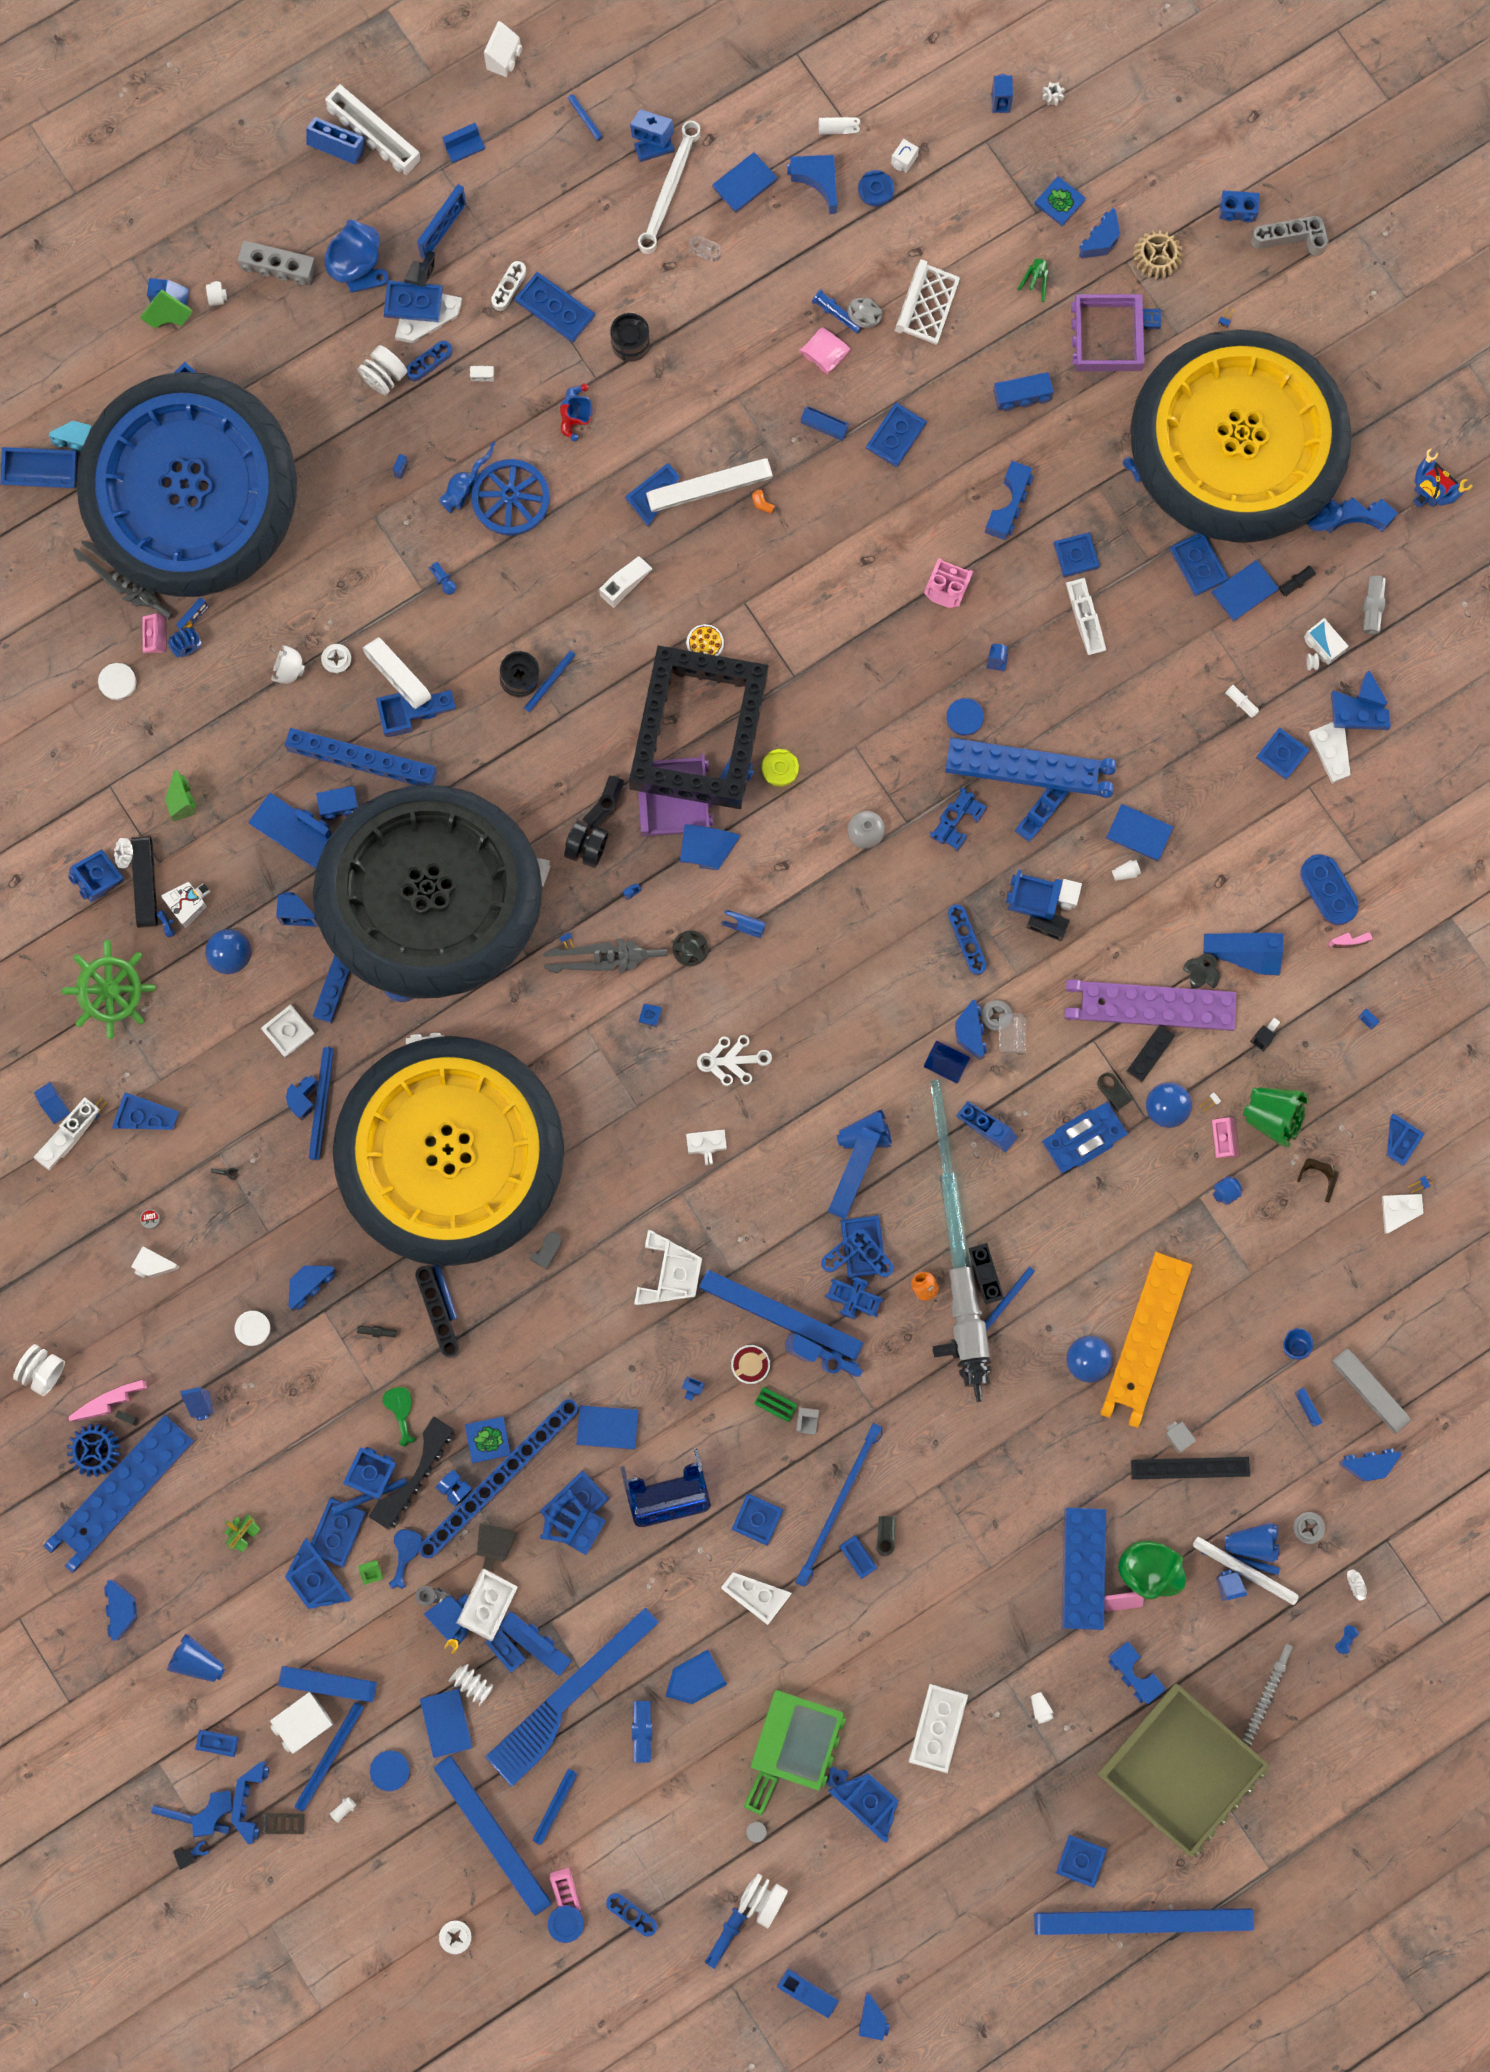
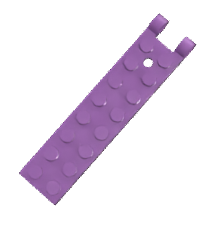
M1066 980V991L1082 992V1009L1065 1008L1064 1019L1226 1031L1235 1030L1236 992ZM1099 999H1104V1000H1105V1004H1104V1005H1100V1004L1098 1003V1000H1099Z

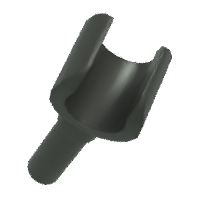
M229 1168L228 1170L211 1169V1173L227 1176L230 1180H235L236 1177H231L229 1172H238L236 1168Z

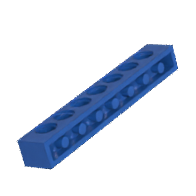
M293 728L289 729L285 742L288 752L412 785H434L437 776L435 766Z

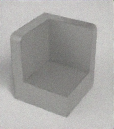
M799 1408L796 1432L815 1435L819 1410Z

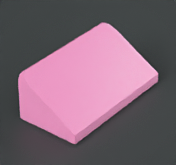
M158 613L143 616V653L166 652V617Z
M1228 1117L1212 1120L1216 1158L1239 1156L1235 1118Z
M1135 1592L1104 1596V1611L1142 1607L1144 1598Z

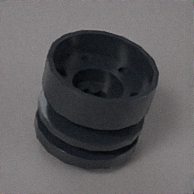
M514 651L505 656L501 662L499 674L500 685L503 690L510 696L517 698L526 697L533 693L539 681V664L535 657L524 651ZM517 674L522 676L521 680H519V678L516 677Z

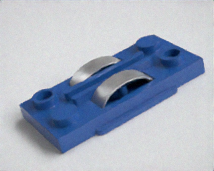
M1107 1101L1096 1109H1089L1057 1128L1054 1134L1041 1142L1061 1174L1075 1166L1080 1167L1111 1149L1113 1143L1127 1136L1128 1133Z

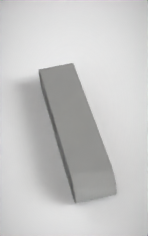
M1346 1348L1331 1361L1340 1374L1392 1432L1397 1434L1411 1422L1406 1412L1349 1349Z

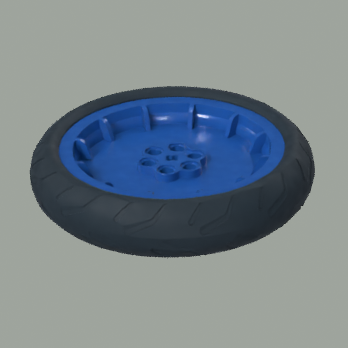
M178 372L151 377L127 389L102 411L90 429L81 450L78 462L77 497L81 518L93 544L118 573L133 583L160 594L176 597H200L224 591L247 580L273 556L286 536L294 513L297 497V474L292 450L286 435L274 415L257 397L239 385L217 376L197 372ZM181 463L183 466L182 470L176 472V465ZM196 465H200V466H201L200 472L197 473V474H195V473H194V468H195V466H196ZM171 478L172 484L166 488L165 482ZM185 482H188V488L184 485ZM204 482H208L209 487L206 491L202 490V484ZM179 496V503L174 505L173 498ZM197 497L198 503L192 507L191 501Z

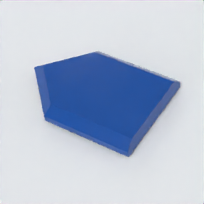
M709 1650L673 1669L665 1697L694 1704L727 1685Z

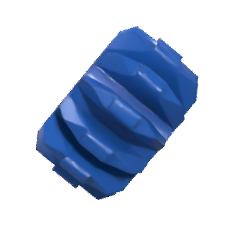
M185 628L170 636L168 644L176 657H184L195 653V650L200 648L201 640L193 628Z

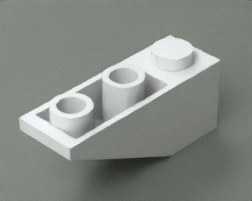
M638 556L615 573L599 589L600 596L610 606L615 608L652 568Z

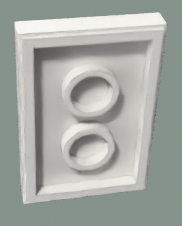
M482 1569L456 1623L489 1641H493L518 1587Z

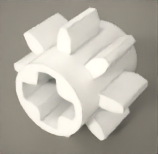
M1049 82L1048 88L1043 87L1042 92L1044 94L1042 100H1046L1048 106L1050 104L1057 106L1059 100L1063 101L1064 95L1062 94L1064 93V88H1060L1059 83L1052 84Z

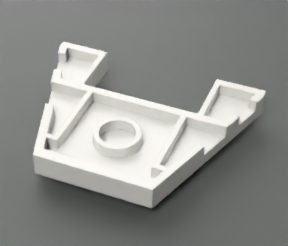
M648 1230L645 1248L665 1251L658 1290L637 1287L634 1305L695 1297L702 1258Z

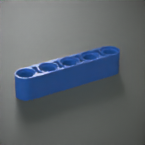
M865 1127L862 1128L828 1213L846 1219L881 1134Z
M281 1666L278 1686L374 1702L377 1682Z

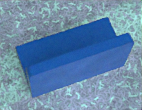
M476 123L442 137L444 147L452 163L485 150V145L479 135Z

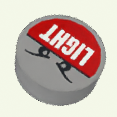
M153 1209L145 1210L140 1216L141 1224L147 1229L156 1228L161 1221L159 1213Z

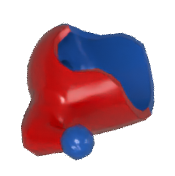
M583 383L581 386L568 388L566 398L560 405V415L562 417L561 433L571 438L573 442L578 440V435L573 434L571 428L574 425L588 424L592 417L591 400L588 397L577 396L581 391H588L589 386L586 383Z

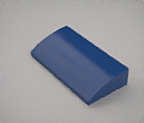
M2 447L0 485L75 489L79 452L72 450Z

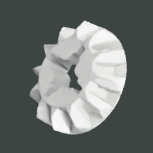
M341 644L328 646L321 656L324 668L336 674L342 671L345 672L350 666L352 659L350 651ZM336 652L339 658H342V660L338 661L337 666L332 660L335 658Z
M120 838L116 842V848L114 849L115 864H117L118 868H127L132 860L133 849L129 839Z
M1354 1569L1348 1571L1347 1579L1354 1596L1358 1600L1366 1599L1367 1589L1363 1578Z
M457 1920L445 1924L439 1934L441 1947L450 1954L464 1952L469 1947L472 1939L468 1926ZM461 1930L459 1935L461 1941L456 1940L450 1945L452 1936H450L448 1931L455 1934Z

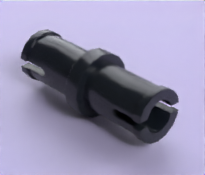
M1308 565L1297 575L1294 574L1291 576L1292 579L1280 586V592L1283 596L1287 597L1297 588L1303 587V584L1315 576L1316 572Z

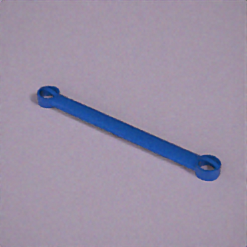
M875 1423L872 1424L818 1539L795 1583L802 1587L810 1583V1581L806 1582L810 1573L813 1577L812 1567L872 1444L879 1441L876 1438L880 1431L882 1436V1427Z

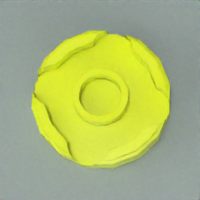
M776 749L769 752L764 757L761 767L765 780L771 785L778 787L791 784L796 779L799 770L797 758L785 749Z

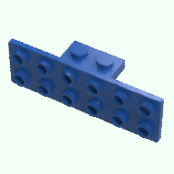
M272 793L268 794L248 822L251 826L315 869L326 842L332 836L327 823L322 820L316 821L313 819L314 815L306 809L304 811L299 808L295 810Z

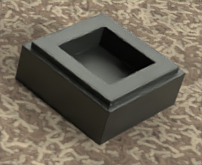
M120 1410L117 1411L115 1416L137 1426L139 1418Z

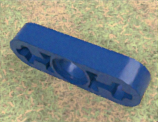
M440 341L408 364L406 367L408 379L414 382L419 381L449 359L452 355L450 343ZM440 348H447V353L441 352ZM427 357H432L434 359V363L432 365H426L424 363V360ZM412 369H414L415 371L417 370V371H418V374H417V375H415L414 373L412 374L411 370H412Z
M612 1893L608 1896L606 1905L611 1912L643 1936L649 1937L655 1934L657 1923L652 1917L619 1893ZM618 1897L620 1899L619 1903L624 1906L625 1902L628 1904L622 1915L619 1913L621 1908L618 1906L613 1908L611 1906V1898L616 1899ZM629 1909H635L638 1913L637 1918L633 1921L628 1920L626 1917V1912ZM641 1915L645 1917L642 1921L653 1923L651 1926L653 1931L648 1930L645 1932L644 1925L641 1923L639 1927L635 1925L640 1920Z

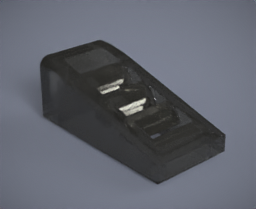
M263 1813L262 1834H304L305 1813ZM269 1818H273L272 1829H269ZM278 1818H281V1829H277ZM286 1818H289V1830H286ZM294 1818H298L297 1830H294Z

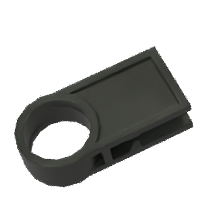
M1104 1073L1098 1078L1097 1086L1099 1090H1101L1116 1111H1119L1133 1100L1112 1073ZM1104 1076L1111 1077L1114 1081L1113 1088L1104 1089L1100 1084L1101 1078Z

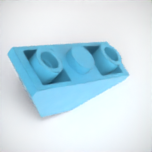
M71 421L49 432L48 436L53 445L63 448V446L70 447L73 451L81 452L92 427L88 424Z

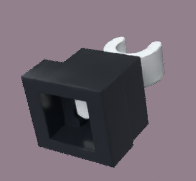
M1274 1018L1267 1027L1263 1025L1250 1042L1264 1052L1276 1036L1273 1031L1280 1021Z

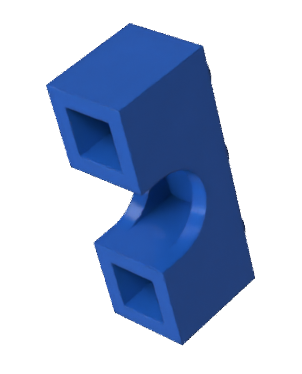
M1126 1641L1108 1655L1110 1659L1108 1663L1114 1671H1120L1123 1675L1121 1680L1124 1684L1134 1689L1135 1693L1133 1695L1139 1703L1144 1702L1148 1705L1166 1690L1154 1673L1149 1674L1143 1679H1139L1134 1675L1133 1665L1141 1657L1129 1641Z

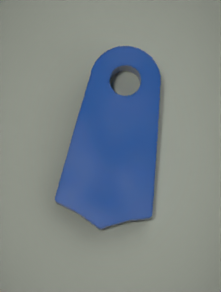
M372 269L362 277L346 282L351 293L385 285L389 280V275L383 269ZM383 276L384 278L383 280H378V277Z

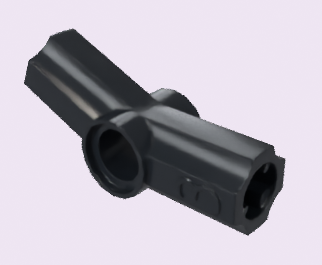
M609 775L599 802L582 819L583 822L590 824V829L594 830L595 827H599L609 815L615 812L616 804L625 782L624 780ZM606 801H610L612 803V806L610 808H604L602 804Z

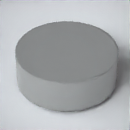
M761 1822L749 1824L746 1830L748 1839L755 1843L764 1840L766 1837L765 1826Z

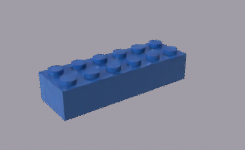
M1064 1508L1062 1628L1104 1630L1106 1509Z

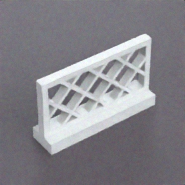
M921 259L914 272L894 331L900 334L905 332L937 345L960 277L927 265V261ZM927 272L934 273L937 280L929 283L926 276ZM949 279L954 281L953 287L946 289L943 280ZM939 282L943 291L935 294L931 285ZM928 287L932 296L924 299L921 290ZM945 294L948 302L940 305L937 297ZM934 299L937 307L929 310L926 301ZM922 303L926 312L918 315L915 306ZM939 310L942 319L935 322L931 313ZM928 315L932 324L924 327L920 318ZM917 320L920 329L913 330L908 328L910 322ZM934 327L937 333L935 338L928 336L926 329Z

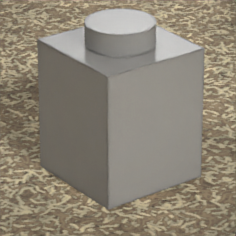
M1175 1421L1166 1427L1168 1431L1164 1435L1177 1453H1180L1196 1441L1183 1422L1177 1424Z

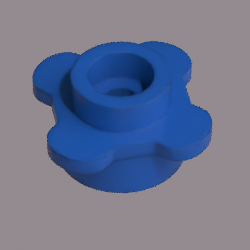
M836 1767L830 1768V1777L826 1781L827 1785L832 1787L844 1783L849 1775L848 1771L837 1770Z

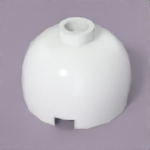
M283 645L284 651H279L273 670H277L276 676L272 675V681L288 684L294 682L298 676H302L305 666L302 665L301 655L295 649Z

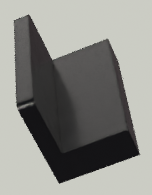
M428 251L423 263L413 261L404 278V282L425 287L434 270L435 252Z
M1055 914L1052 921L1030 916L1026 928L1062 942L1069 920Z

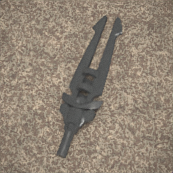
M81 541L84 547L111 566L93 543ZM77 548L73 549L79 562H86L119 594H127L122 600L126 602L132 601V605L136 607L145 606L156 609L167 619L172 618L173 613L158 602L154 591L145 589L124 576L119 581L120 573L116 571L112 576ZM133 583V587L129 589V585Z
M616 939L619 947H614L612 942L559 950L557 947H554L545 952L543 956L594 954V962L544 965V968L554 973H559L561 969L614 971L615 966L620 965L619 973H622L626 968L629 970L635 969L637 964L644 959L667 956V949H642L633 941L627 940L625 943L622 939Z

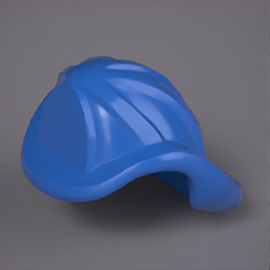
M347 220L344 229L332 239L325 254V268L330 277L338 282L345 283L354 281L371 271L377 264L379 257L380 237L377 230L356 220Z

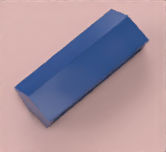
M809 406L805 407L801 417L802 424L843 441L849 427L848 423Z

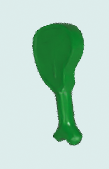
M405 1387L392 1388L384 1393L383 1404L395 1414L401 1432L399 1444L405 1447L408 1443H414L416 1440L409 1434L406 1418L411 1410V1394Z

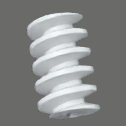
M468 1664L460 1666L451 1676L449 1682L456 1680L454 1686L462 1685L460 1691L468 1690L466 1696L469 1698L474 1695L473 1702L475 1703L480 1700V1706L491 1693L493 1684L486 1687L487 1679L480 1682L481 1674L473 1676L475 1669L468 1672Z

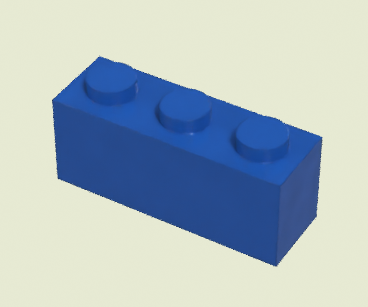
M316 117L306 128V145L354 165L364 154V137Z
M1049 372L994 383L993 388L998 411H1010L1018 406L1028 407L1037 402L1040 404L1047 403L1052 400L1054 393Z

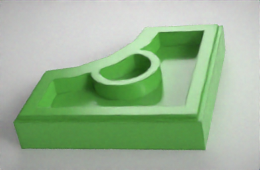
M161 289L140 315V319L155 329L164 323H176L182 326L192 314V309Z

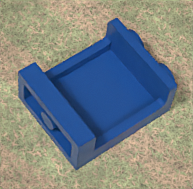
M1018 869L1017 875L1013 874L1010 886H1014L1013 890L1008 892L1006 903H1009L1008 910L1052 921L1063 880L1055 879L1054 882L1023 875L1021 874L1022 870Z

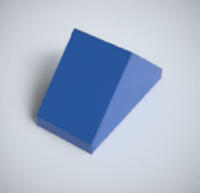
M1371 671L1366 672L1362 679L1357 699L1385 708L1388 704Z
M51 1082L34 1092L40 1106L54 1124L70 1114V1111Z

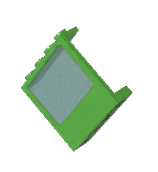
M775 1690L750 1768L819 1791L820 1787L824 1788L828 1777L824 1775L826 1767H831L834 1756H831L832 1749L838 1746L840 1737L837 1736L839 1728L843 1729L846 1720V1717H843L844 1713Z

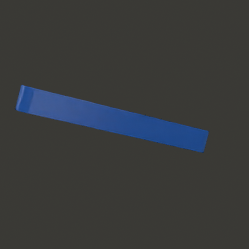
M710 1270L706 1271L699 1288L851 1360H857L864 1345L862 1341Z
M451 1755L433 1768L533 1915L537 1916L551 1906L550 1899Z

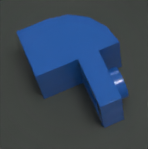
M312 1075L304 1077L299 1082L300 1086L298 1088L291 1083L286 1093L287 1105L301 1121L315 1109V1106L305 1097L318 1085L317 1080Z

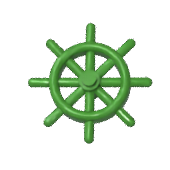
M107 939L103 943L104 957L87 963L79 954L73 956V960L82 970L78 976L76 987H64L61 992L63 995H76L78 1003L84 1011L75 1022L77 1027L83 1026L91 1017L97 1021L106 1022L107 1038L113 1039L114 1022L123 1020L130 1015L138 1024L144 1023V1018L135 1009L140 1001L141 992H153L156 986L154 984H141L140 978L133 968L142 958L140 952L135 953L128 962L112 957L111 941ZM112 965L121 969L113 979ZM101 966H104L105 980L95 971ZM127 976L130 985H118ZM91 977L96 983L92 986H87ZM119 993H130L128 1001L120 996ZM88 994H96L98 997L91 1003ZM113 999L122 1007V1009L115 1013ZM104 1000L106 1004V1014L101 1013L97 1010V1008L104 1002Z

